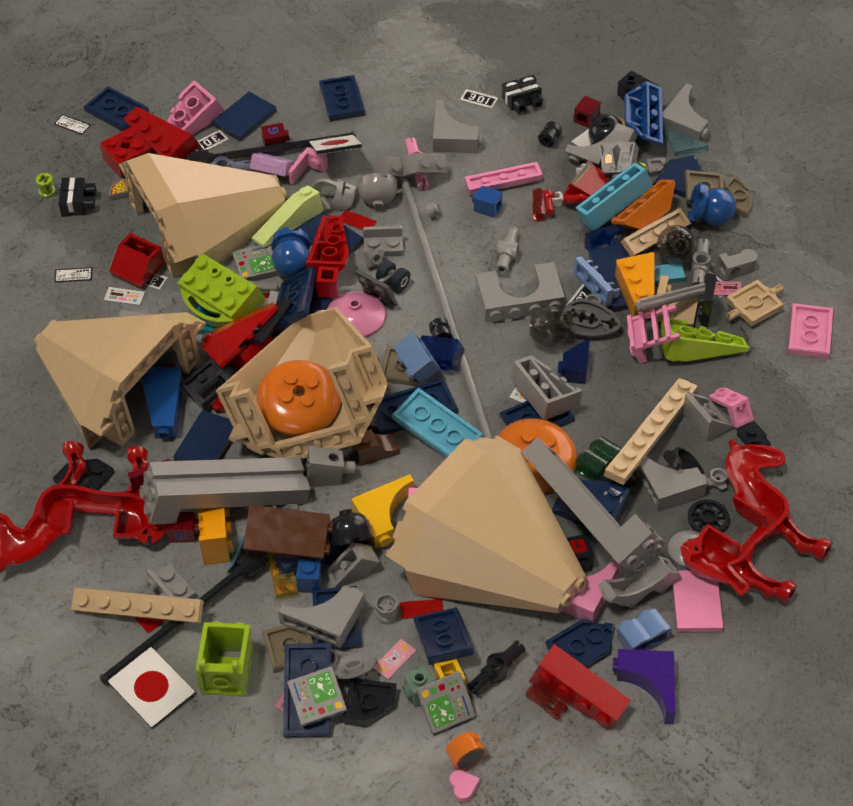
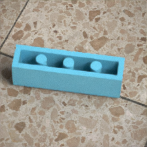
M634 162L579 204L576 210L583 225L594 232L653 187L647 170Z

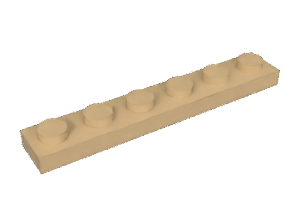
M74 588L71 610L201 623L204 601L200 599Z

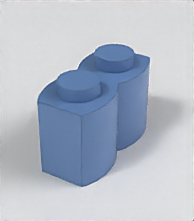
M656 609L644 610L636 619L623 621L617 631V638L626 649L648 650L665 642L671 635V627Z

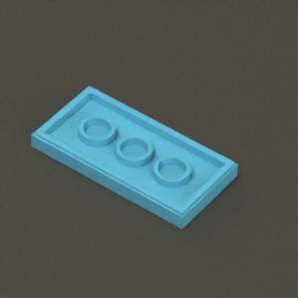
M417 388L392 414V419L445 458L464 439L476 441L477 438L484 437L482 432L420 388Z

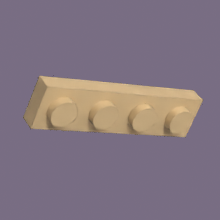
M681 208L624 238L621 243L630 257L636 256L683 230L691 223Z

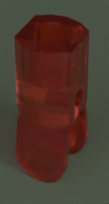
M535 188L532 191L534 221L540 222L546 220L544 191L541 188Z
M533 683L526 692V697L540 706L555 720H559L560 714L568 710L567 705L563 701L554 697L536 683Z

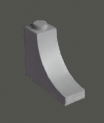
M686 83L663 112V131L699 145L702 140L708 137V120L700 117L692 109L689 102L692 98L693 86Z
M436 100L433 152L478 153V146H482V134H479V127L465 125L456 121L445 110L444 100Z
M646 456L636 468V473L657 511L705 496L708 481L706 476L701 474L698 467L677 471L659 465Z
M344 585L333 598L317 606L295 608L282 604L278 611L280 624L341 648L365 607V596L359 589Z

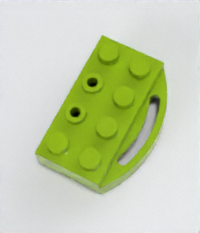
M203 253L177 282L180 286L183 300L197 318L206 322V324L217 328L257 310L266 300L258 286ZM190 299L196 301L205 310L220 317L214 318L202 314L191 305Z

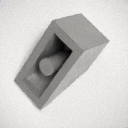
M352 542L326 570V573L334 588H339L367 577L380 562L370 545Z

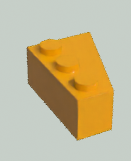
M654 252L616 260L615 277L632 317L638 316V312H643V314L650 312V309L638 311L635 302L642 298L654 296Z
M230 507L198 508L199 542L204 565L231 562L230 553H234L233 541L228 539V535H232L231 522H227L226 518L230 517Z

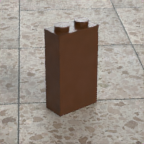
M249 505L243 550L245 553L321 560V562H325V556L330 555L331 543H327L328 534L332 533L334 521H330V515L325 513Z

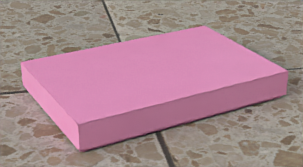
M792 304L788 354L829 359L833 308Z
M691 570L678 571L681 576L672 584L677 632H723L718 581L704 578L693 573Z

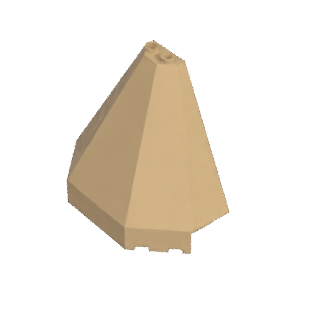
M150 153L118 164L125 176L130 203L137 216L144 213L142 202L145 201L159 226L166 267L173 278L187 272L202 253L223 265L232 256V251L239 250L279 210L287 197L286 190L283 186L280 187L276 175Z
M337 307L309 314L307 317L290 325L221 385L216 392L234 427L229 436L230 441H238L247 445V448L261 455L264 453L273 458L300 457V459L307 458L309 446L341 449L359 444L384 397L388 382L372 345ZM291 360H307L326 368L341 399L339 412L329 426L300 436L286 435L270 427L257 403V390L263 377L275 366ZM299 392L298 394H295V395H296V396H302L303 394H301V392Z
M188 312L70 321L52 320L35 337L36 352L89 450L102 436L123 447L136 433L124 395L171 345L173 350L177 352L182 372L187 375L191 373L197 366V363L201 361L195 335L206 325V322Z
M494 436V439H489L488 437L477 438L476 441L464 439L406 500L403 507L406 511L403 521H398L392 536L396 540L385 555L405 568L413 595L560 613L564 607L566 608L570 605L573 597L578 591H582L587 583L586 575L520 448L499 436Z

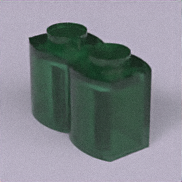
M603 436L593 440L588 450L580 453L576 458V472L589 480L600 481L607 462L613 460L622 448Z

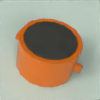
M465 732L457 736L447 745L445 750L452 765L457 770H466L473 767L486 755V749L475 732Z

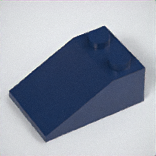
M580 479L611 516L619 522L628 505L630 489L610 481ZM559 496L552 508L553 513L585 526Z

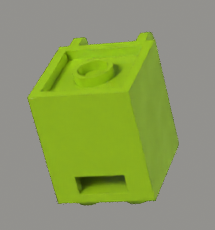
M218 621L204 622L196 665V675L201 694L247 697L254 653L250 625L244 623L228 624ZM219 652H241L240 658L219 656Z

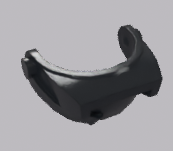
M676 447L673 451L667 450L663 454L665 461L674 470L698 467L701 474H704V470L698 460L686 449Z

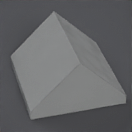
M691 392L685 394L683 414L706 442L734 427L710 398Z

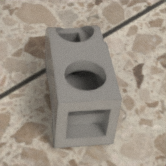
M745 249L741 253L728 256L727 253L720 254L717 267L725 280L745 275L755 270L757 253L751 249Z

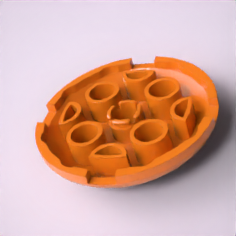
M291 360L275 366L263 377L257 390V403L267 424L274 430L290 436H300L329 426L336 418L341 406V399L328 370L317 363L307 360ZM299 392H301V394H303V395H302V396H296L295 394H298Z
M538 418L521 419L509 424L498 434L502 439L520 448L521 452L538 437L557 453L573 473L575 472L577 452L574 443L561 427L550 421ZM525 457L543 494L553 493L554 489Z

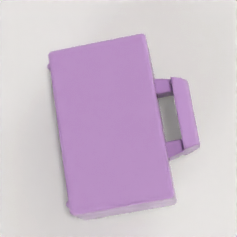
M256 153L252 154L250 169L288 176V170L291 165H294V161Z

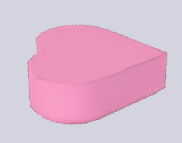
M461 770L454 771L450 775V786L454 789V797L460 802L469 801L480 782V778Z

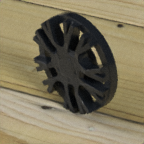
M711 499L699 500L693 503L688 510V524L693 528V531L700 533L703 530L701 528L702 525L706 526L708 524L720 532L727 528L729 513L726 507L718 501ZM712 505L717 506L718 509L715 511L711 509ZM698 507L701 512H697L694 509Z

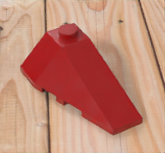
M271 302L214 329L212 332L208 331L201 338V347L223 368L241 350L240 344L250 340L254 336V329L263 326L276 312L278 307Z

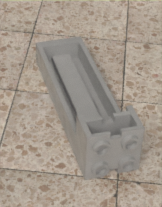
M538 437L522 451V454L619 565L631 573L638 572L645 567L646 562L652 556L654 557L662 551L666 543L649 524H646L634 514L624 525L620 526L557 453Z
M300 457L164 461L149 463L148 470L144 472V484L140 486V497L144 499V513L148 516L150 524H171L177 522L180 509L305 504L311 489L307 477L303 476L304 468Z

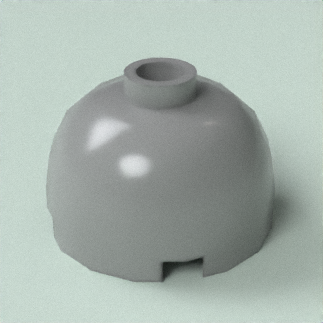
M381 173L365 175L362 177V181L359 180L360 195L369 205H373L375 208H382L394 199L397 192V180L387 174V177H381Z

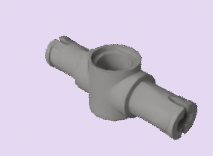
M514 226L508 228L506 237L503 241L499 240L497 245L496 257L498 258L496 272L501 275L507 273L509 264L512 260H516L518 256L519 243H517L519 229Z
M699 239L697 242V251L692 258L691 272L693 280L691 286L704 283L705 275L709 272L711 258L708 252L710 241L705 239L704 244L703 239Z

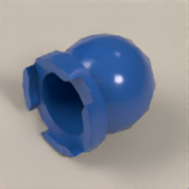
M698 183V186L695 185L689 200L693 204L691 211H687V217L690 221L698 222L702 218L705 223L711 226H722L730 222L735 215V198L723 188L708 190L707 184Z
M286 227L273 234L271 241V250L273 251L272 263L280 275L291 278L307 269L306 261L310 253V237L305 231L299 228L298 231L289 230V227Z

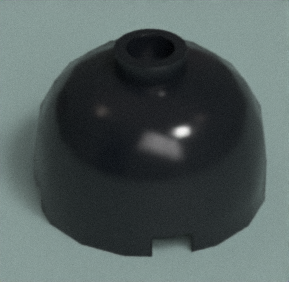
M610 114L598 116L589 126L588 137L590 143L593 145L605 139L613 131L617 123L623 125L622 121Z
M352 509L339 511L340 515L332 519L334 521L332 533L328 534L332 546L350 544L352 541H363L373 537L372 527L368 518L362 513L353 512Z

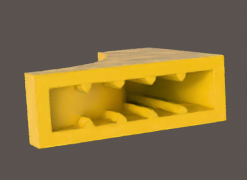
M410 474L351 498L352 511L364 514L371 524L373 537L369 538L374 549L388 546L391 542L395 541L392 538L394 528L391 523V517L397 505L408 497V489L414 488V480Z

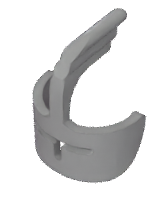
M321 178L316 180L311 186L318 192H320L323 186H333L336 188L335 196L330 205L332 210L344 211L349 209L353 203L356 191L355 184L338 178L335 181Z

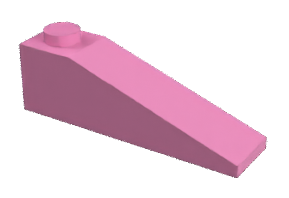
M194 80L178 97L179 102L175 108L172 107L171 115L167 122L193 135L210 125L225 110L214 96Z

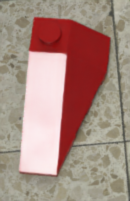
M323 215L306 261L307 268L314 266L317 274L319 266L339 267V272H341L346 267L349 258L342 216Z

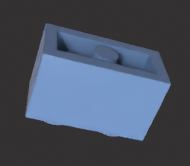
M413 332L394 347L398 354L396 355L397 360L403 366H406L405 372L412 380L415 378L420 383H423L440 369L423 341Z

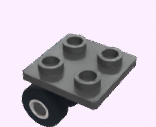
M385 260L380 264L376 272V278L359 269L355 272L358 282L363 287L362 290L365 293L377 296L386 305L390 303L396 306L397 304L391 288L401 292L406 288L410 280V272L404 268L396 270L395 263L389 260Z

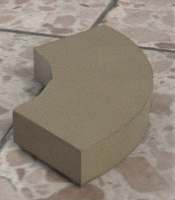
M732 176L724 185V189L735 198V213L747 218L751 210L752 197L748 187L740 179Z

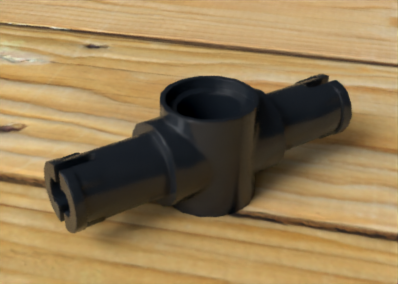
M515 640L505 651L489 655L486 665L480 670L479 675L467 684L468 689L477 696L490 683L503 681L506 678L507 670L512 667L513 662L526 651L524 645Z

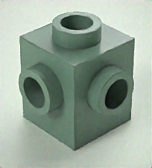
M425 666L419 669H412L404 675L402 689L406 698H410L414 707L421 705L416 688L436 681L434 674L429 673Z

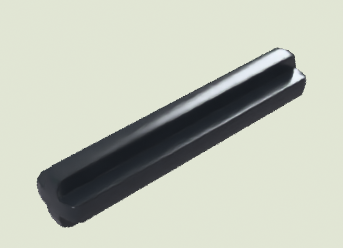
M284 297L279 301L276 312L261 326L253 337V342L258 346L265 343L291 307L292 301L288 297Z

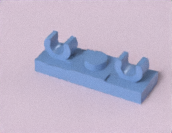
M582 256L575 258L574 275L593 294L601 298V303L605 307L612 305V298L620 295V288L614 289V282L607 283L603 276L598 273V266L592 267V260L585 261Z

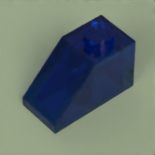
M421 335L420 339L441 370L458 371L465 350L459 339Z
M586 339L564 352L563 361L558 362L557 373H560L561 377L567 379V383L586 384L590 340Z

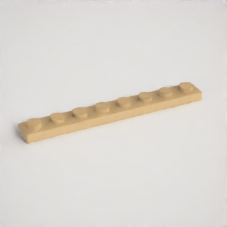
M678 378L605 469L604 476L624 485L683 410L685 394L687 392L695 394L698 386Z

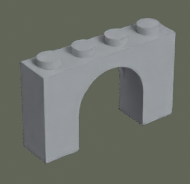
M554 262L534 265V280L537 290L527 297H512L503 292L500 288L496 271L476 274V289L485 322L563 311L565 297Z

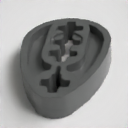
M583 298L573 300L565 307L563 312L564 328L574 337L600 339L615 335L620 331V319L611 310L595 301ZM571 312H574L576 316L573 320L569 319ZM581 314L585 315V319L595 317V321L597 322H593V324H589V320H583V322H579V318L577 317H580ZM613 321L615 326H613L612 329H609V325L607 324H610V322Z

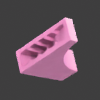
M613 558L603 570L586 577L587 583L584 589L577 592L570 605L566 608L564 607L562 612L578 619L594 622L605 602L602 596L603 591L598 585L604 579H617L620 575L621 565Z

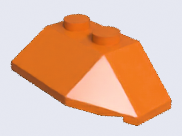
M658 181L630 205L617 213L611 220L612 224L630 230H640L664 217L671 208L675 181Z

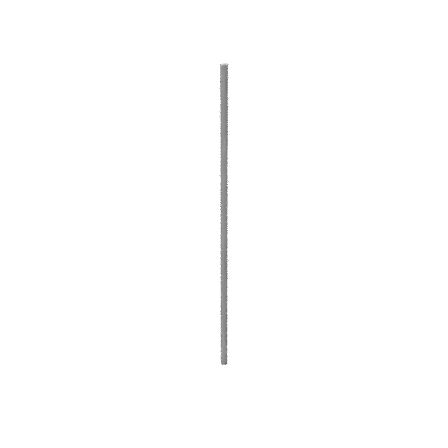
M401 177L400 181L445 319H447L449 329L453 335L452 341L484 437L493 439L408 178Z

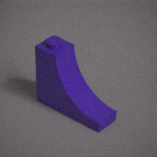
M618 649L617 658H613L612 671L617 672V681L634 684L648 692L658 703L663 714L664 724L674 725L676 714L674 651Z

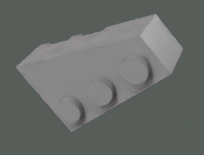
M530 355L514 361L510 379L543 420H547L579 408L583 390L578 387L575 389L567 383V379L564 377L559 378L551 372V368Z

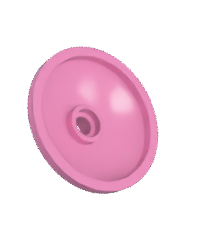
M365 292L344 293L332 300L327 309L337 307L364 338L378 332L386 318L385 307L382 302L374 295Z

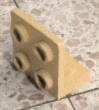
M661 275L657 295L672 291V285H668L669 276ZM699 296L667 304V307L676 306V311L669 312V319L683 320L688 322L687 326L693 327ZM662 306L656 307L654 309H662ZM663 314L657 316L658 322L662 321Z

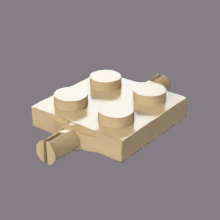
M759 280L750 283L727 296L726 302L734 310L726 313V318L731 321L740 316L751 327L783 310L784 304L776 295L783 292L784 287L778 284L771 289L764 286Z

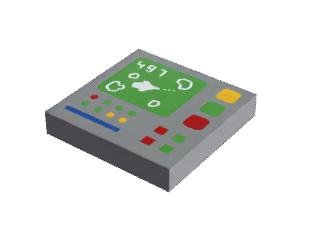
M257 245L232 251L239 276L246 280L255 281L280 275L272 263L273 251L271 250V245L265 248Z
M332 666L287 681L302 727L347 712Z
M459 671L416 688L432 734L475 716L461 672Z

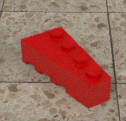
M137 106L123 118L129 127H132L157 155L186 160V154H190V152L196 151L201 147L192 134Z
M555 644L540 662L529 680L531 684L609 729L612 728L631 701Z

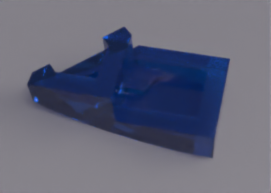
M614 225L586 233L585 249L589 252V250L596 249L605 243L612 246L614 243L613 238L615 235L622 233L624 228L621 225Z

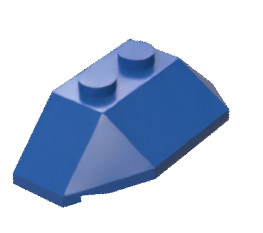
M644 82L624 96V124L634 129L638 134V138L660 146L663 144L662 87Z

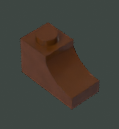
M372 429L365 432L359 444L352 445L359 466L400 454V449L392 433L378 435L373 433Z

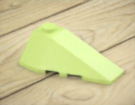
M306 186L294 193L252 237V241L265 248L271 244L273 234L278 230L289 227V230H294L323 212L320 192L310 186Z

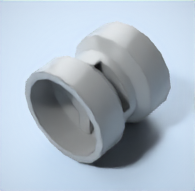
M382 594L377 597L375 601L377 620L384 625L393 624L398 619L397 599L391 594Z

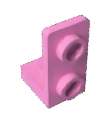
M307 147L288 170L290 184L294 185L307 167L325 172L328 169L327 154L317 155L313 149Z
M719 388L715 393L709 395L712 401L728 408L731 424L734 428H739L754 420L748 397L728 388Z

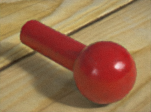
M544 190L540 196L541 201L545 203L548 216L554 214L552 198H555V193L552 190Z

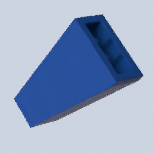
M151 367L141 378L155 439H176L183 390L180 383L184 380L182 368Z

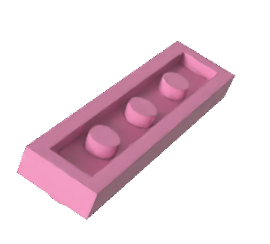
M533 162L466 176L464 180L469 195H473L475 192H478L481 186L497 190L540 181L543 179V174L538 163Z

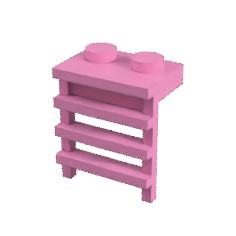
M662 305V309L655 310L652 308L648 313L638 312V316H627L630 352L632 357L636 356L639 364L647 362L646 348L681 339L679 333L673 335L671 333L669 312L676 311L675 305L669 307ZM663 314L666 337L660 338L657 316ZM651 318L654 340L648 342L645 319Z

